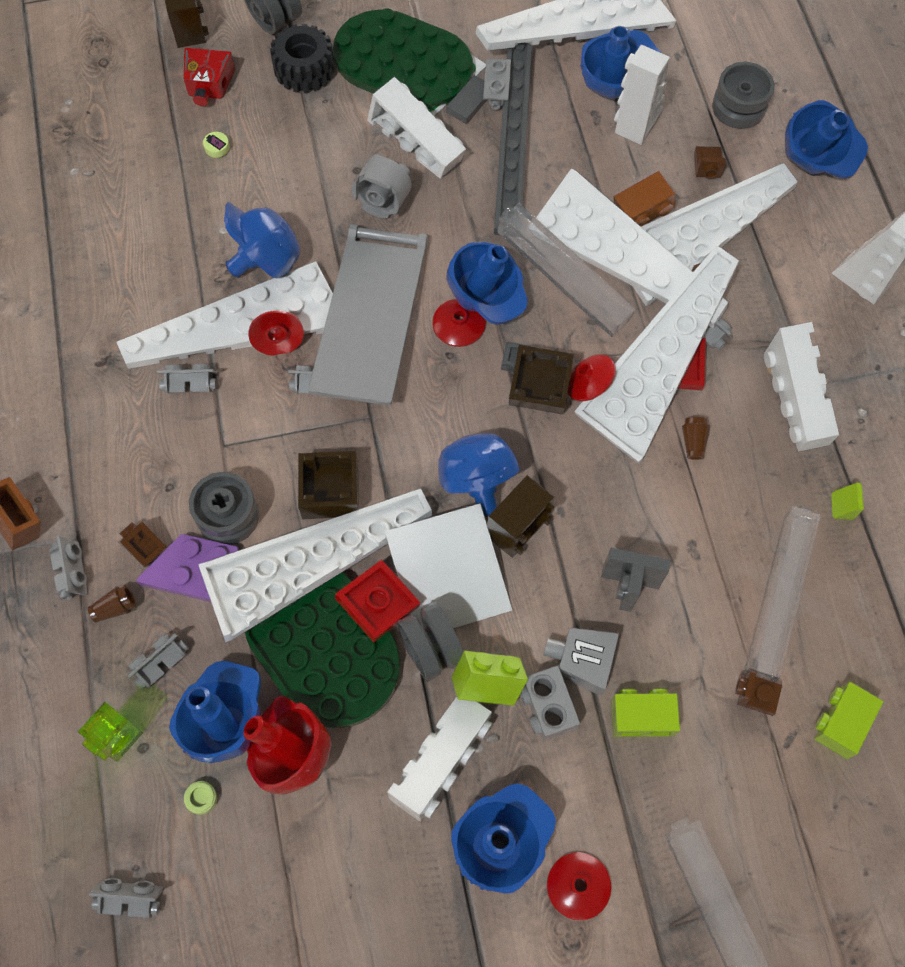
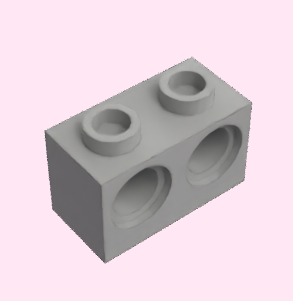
M559 666L528 675V681L520 696L524 706L529 705L533 716L529 717L534 734H540L543 742L577 730L580 722ZM545 684L550 689V694L545 697L539 696L535 693L534 686ZM550 712L558 714L561 724L558 726L549 725L545 721V715Z

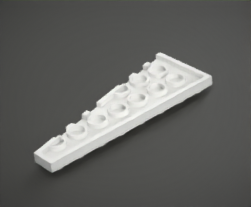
M555 0L476 27V35L488 51L513 48L518 43L538 45L541 40L553 39L555 43L561 42L562 38L575 37L576 40L596 38L610 33L611 29L615 26H624L629 31L646 28L647 31H654L655 27L667 26L668 29L674 28L676 19L661 0Z
M783 163L643 225L641 228L692 271L693 266L702 263L716 245L720 248L791 192L796 187L798 181ZM633 286L645 306L657 300L655 297Z
M570 169L530 226L531 233L666 304L693 273L573 169ZM723 297L708 325L711 328H714L727 308L728 302Z
M718 245L714 247L615 363V378L608 389L592 400L583 401L574 411L575 415L638 464L643 460L738 266L739 260Z
M315 261L290 271L281 278H273L117 341V345L128 369L157 364L161 360L175 357L185 359L189 358L188 355L206 352V354L215 353L214 350L230 347L232 350L251 347L248 330L252 321L265 312L278 310L296 316L302 323L304 334L313 332L323 334L333 293Z
M418 489L199 564L225 642L236 638L387 545L388 541L385 531L432 517V510L422 490Z

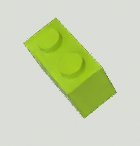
M472 651L463 652L451 677L458 700L512 706L515 705L528 681L520 657Z
M852 682L847 683L841 688L837 686L828 700L832 704L828 713L823 712L815 725V729L818 732L814 740L846 759L858 754L884 702Z
M635 689L619 690V694H615L611 699L613 737H674L680 732L677 693L668 694L667 689H652L649 691V694H637Z

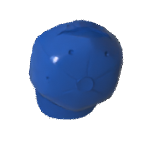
M615 26L611 29L610 33L598 36L583 45L580 67L585 84L590 90L603 97L613 100L618 99L624 90L621 84L625 74L628 72L625 69V64L630 54H635L640 45L660 53L661 51L643 31H629L624 26Z
M818 100L805 105L796 113H793L785 131L786 155L798 167L810 174L815 175L826 172L835 177L847 179L855 174L867 155L868 145L866 139L855 128L853 120L844 111L828 101Z
M231 202L225 205V228L229 235L240 245L238 253L225 262L228 272L232 276L240 278L248 269L259 266L268 275L276 279L288 274L301 252L296 235L290 225L278 213L268 207L254 208L244 212Z
M473 242L463 246L455 253L449 263L446 280L453 295L464 309L478 312L488 322L496 325L507 323L522 315L527 307V296L522 285L523 275L511 254L503 246L487 242Z
M491 433L464 436L445 447L438 459V476L443 489L448 493H469L475 499L476 504H481L484 517L489 516L497 507L494 494L497 490V485L509 480L520 471L518 461L509 445L498 435Z
M219 661L207 667L197 682L186 689L172 715L169 729L178 746L191 759L205 763H216L236 758L245 753L251 740L244 738V727L252 717L261 716L257 703L261 686L258 672L247 666L228 661Z
M519 783L509 785L493 796H485L476 801L458 820L451 833L456 864L460 867L461 875L465 876L470 881V884L476 885L481 890L513 893L520 889L536 872L545 858V847L554 832L556 824L553 811L529 787Z

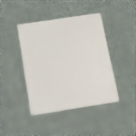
M481 504L385 531L398 578L421 602L419 608L410 615L416 617L422 626L421 609L433 602H436L441 607L453 628L512 611Z

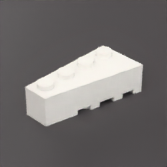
M640 45L635 54H630L625 64V69L628 72L625 74L621 84L624 90L617 103L620 105V108L614 118V121L617 122L616 134L642 145L663 111L661 104L665 98L663 92L667 83L665 79L668 75L669 56L643 45Z
M394 77L373 94L367 121L372 125L378 123L383 127L382 133L388 138L392 135L397 138L400 147L406 152L413 151L416 153L417 161L441 179L461 162L466 150L461 140L454 137L446 129L444 123L436 119L428 111L426 105L418 101L410 93L409 88L405 84L400 83Z
M905 211L884 229L876 233L870 240L862 244L856 251H853L832 272L834 276L872 304H875L893 285L905 267Z
M812 322L780 328L764 353L765 365L767 368H771L774 391L779 393L781 399L782 415L788 420L790 426L789 435L791 441L796 443L798 452L828 446L839 436L831 399H825L824 397L827 384L825 374L819 373L817 368V358L820 357L818 345L812 346L809 333L814 332Z
M456 697L438 721L436 733L431 732L422 743L418 752L420 754L418 759L410 760L403 769V774L400 778L401 784L398 786L393 783L387 791L390 801L420 822L425 816L430 819L440 804L436 799L441 791L444 789L448 792L456 781L458 775L454 772L459 764L463 763L466 765L476 750L472 745L478 736L484 739L492 727L493 723L489 721L492 712L478 702L458 700Z

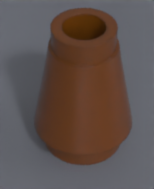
M703 417L686 418L685 424L682 425L687 458L691 460L704 459L710 431L708 420Z
M116 586L93 603V605L89 606L88 613L91 619L97 623L130 613L131 609L136 607V602L127 586L121 588Z

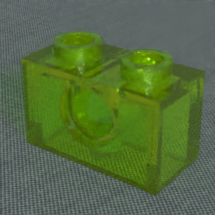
M104 702L78 731L85 738L82 745L95 756L98 755L104 761L110 757L116 762L123 757L143 734L139 728L107 702Z

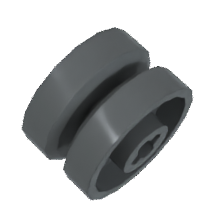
M244 0L254 20L269 34L276 33L284 28L285 22L291 23L302 14L300 0Z
M744 61L727 66L720 75L712 103L714 115L720 122L733 128H751L759 124L765 116L768 103L774 92L775 83L772 75L766 68L757 63Z
M229 472L212 473L201 479L192 489L189 498V511L206 539L233 545L247 539L256 529L259 520L258 504L246 480L237 474Z
M436 602L421 609L420 617L423 626L412 615L397 621L404 646L411 660L427 682L440 676L442 673L439 657L446 666L453 669L457 666L464 652L452 625Z

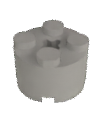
M374 154L366 162L352 184L353 198L355 201L358 198L363 204L361 208L375 217L388 218L391 214L393 216L396 215L411 191L412 184L408 167L401 163L397 164L381 155Z

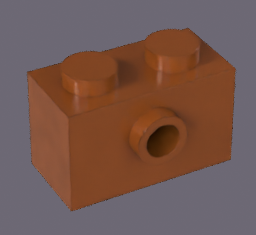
M657 171L614 196V204L641 227L658 216H665L670 213L675 207V193L660 171Z
M8 477L0 481V533L13 551L39 538L41 521L35 514L30 501L23 497L15 483Z

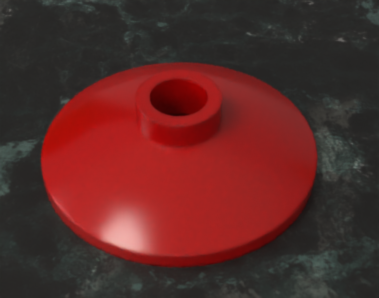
M452 299L437 308L432 324L436 336L442 342L454 347H464L475 343L481 338L485 331L486 319L478 312L464 309L457 299ZM455 317H463V319L457 320Z
M278 310L265 312L256 317L250 324L248 336L251 345L257 351L275 356L288 354L295 350L303 340L304 330L302 323L296 316Z
M593 355L578 363L571 371L568 395L573 400L583 402L592 400L604 393L615 378L616 366L613 360L606 355Z
M580 852L570 853L558 859L550 869L547 877V893L553 907L563 916L572 920H588L600 914L607 906L611 896V880L605 866L595 857ZM577 879L585 881V891L579 892L575 889L574 883Z

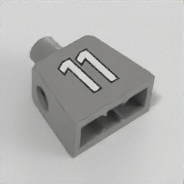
M571 628L568 631L565 642L548 638L543 655L560 660L559 669L564 679L602 696L606 689L619 634Z

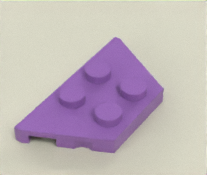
M181 534L138 577L137 583L140 586L211 602L199 564L237 552L239 549L236 546Z

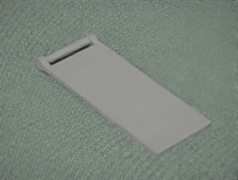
M350 224L346 246L308 388L310 394L388 406L392 404L424 253L427 247L428 234L420 233L418 236L361 228L358 224ZM357 238H363L417 246V249L362 242L356 240Z

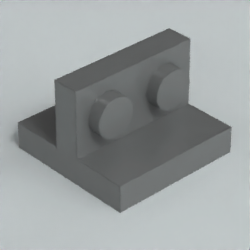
M611 547L603 565L601 577L621 581L618 584L616 599L621 600L619 610L632 611L640 596L641 586L659 590L669 573L671 560Z

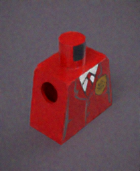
M185 48L184 83L188 95L193 97V102L199 106H206L209 98H223L235 72L232 53L229 51Z

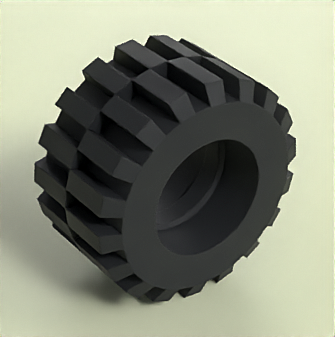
M295 24L291 25L292 27L289 29L287 27L282 29V33L275 35V40H272L270 48L274 74L280 85L284 84V88L288 90L292 88L293 92L297 93L299 91L309 93V90L313 89L316 91L319 90V86L324 87L327 85V80L332 79V73L335 70L330 37L325 34L324 30H318L317 26L314 25L309 27L307 24H302V26Z

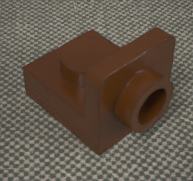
M696 146L694 151L696 177L708 179L721 178L726 165V159L722 158L721 147Z
M131 522L119 533L123 538L118 543L143 567H146L166 548L162 541L143 522L137 525Z
M750 670L744 677L740 676L735 689V694L739 695L737 705L770 716L775 715L782 685L756 677L757 672Z

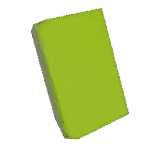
M855 483L832 492V516L834 519L854 520L864 510L861 483Z

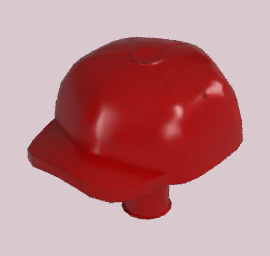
M285 696L276 698L261 716H254L248 720L243 731L244 738L251 740L247 749L248 770L257 785L262 790L272 794L283 795L292 793L315 783L326 766L332 748L329 733L313 711L303 703H295Z

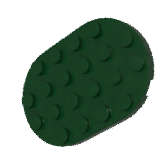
M389 8L366 11L349 18L341 26L334 38V60L339 73L349 83L374 94L395 77L400 83L405 84L409 88L410 93L418 101L423 102L427 109H433V106L443 103L448 105L473 75L471 52L457 35Z
M343 572L245 631L249 647L282 695L295 703L306 705L313 711L324 727L328 728L355 726L375 716L390 700L399 677L398 650L391 633L388 631L377 641L373 642L335 599V594L352 582Z

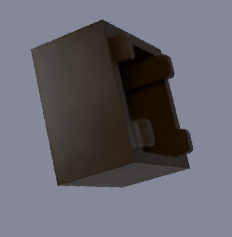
M165 0L177 48L206 43L205 36L209 35L207 26H202L200 14L204 13L201 0Z
M519 344L509 394V405L563 415L574 354Z
M356 451L298 453V508L302 519L336 518L359 510V474Z
M526 475L488 516L487 528L491 541L512 558L517 553L522 555L524 553L522 547L543 524L548 526L551 523L550 513L555 508L553 506L554 496Z

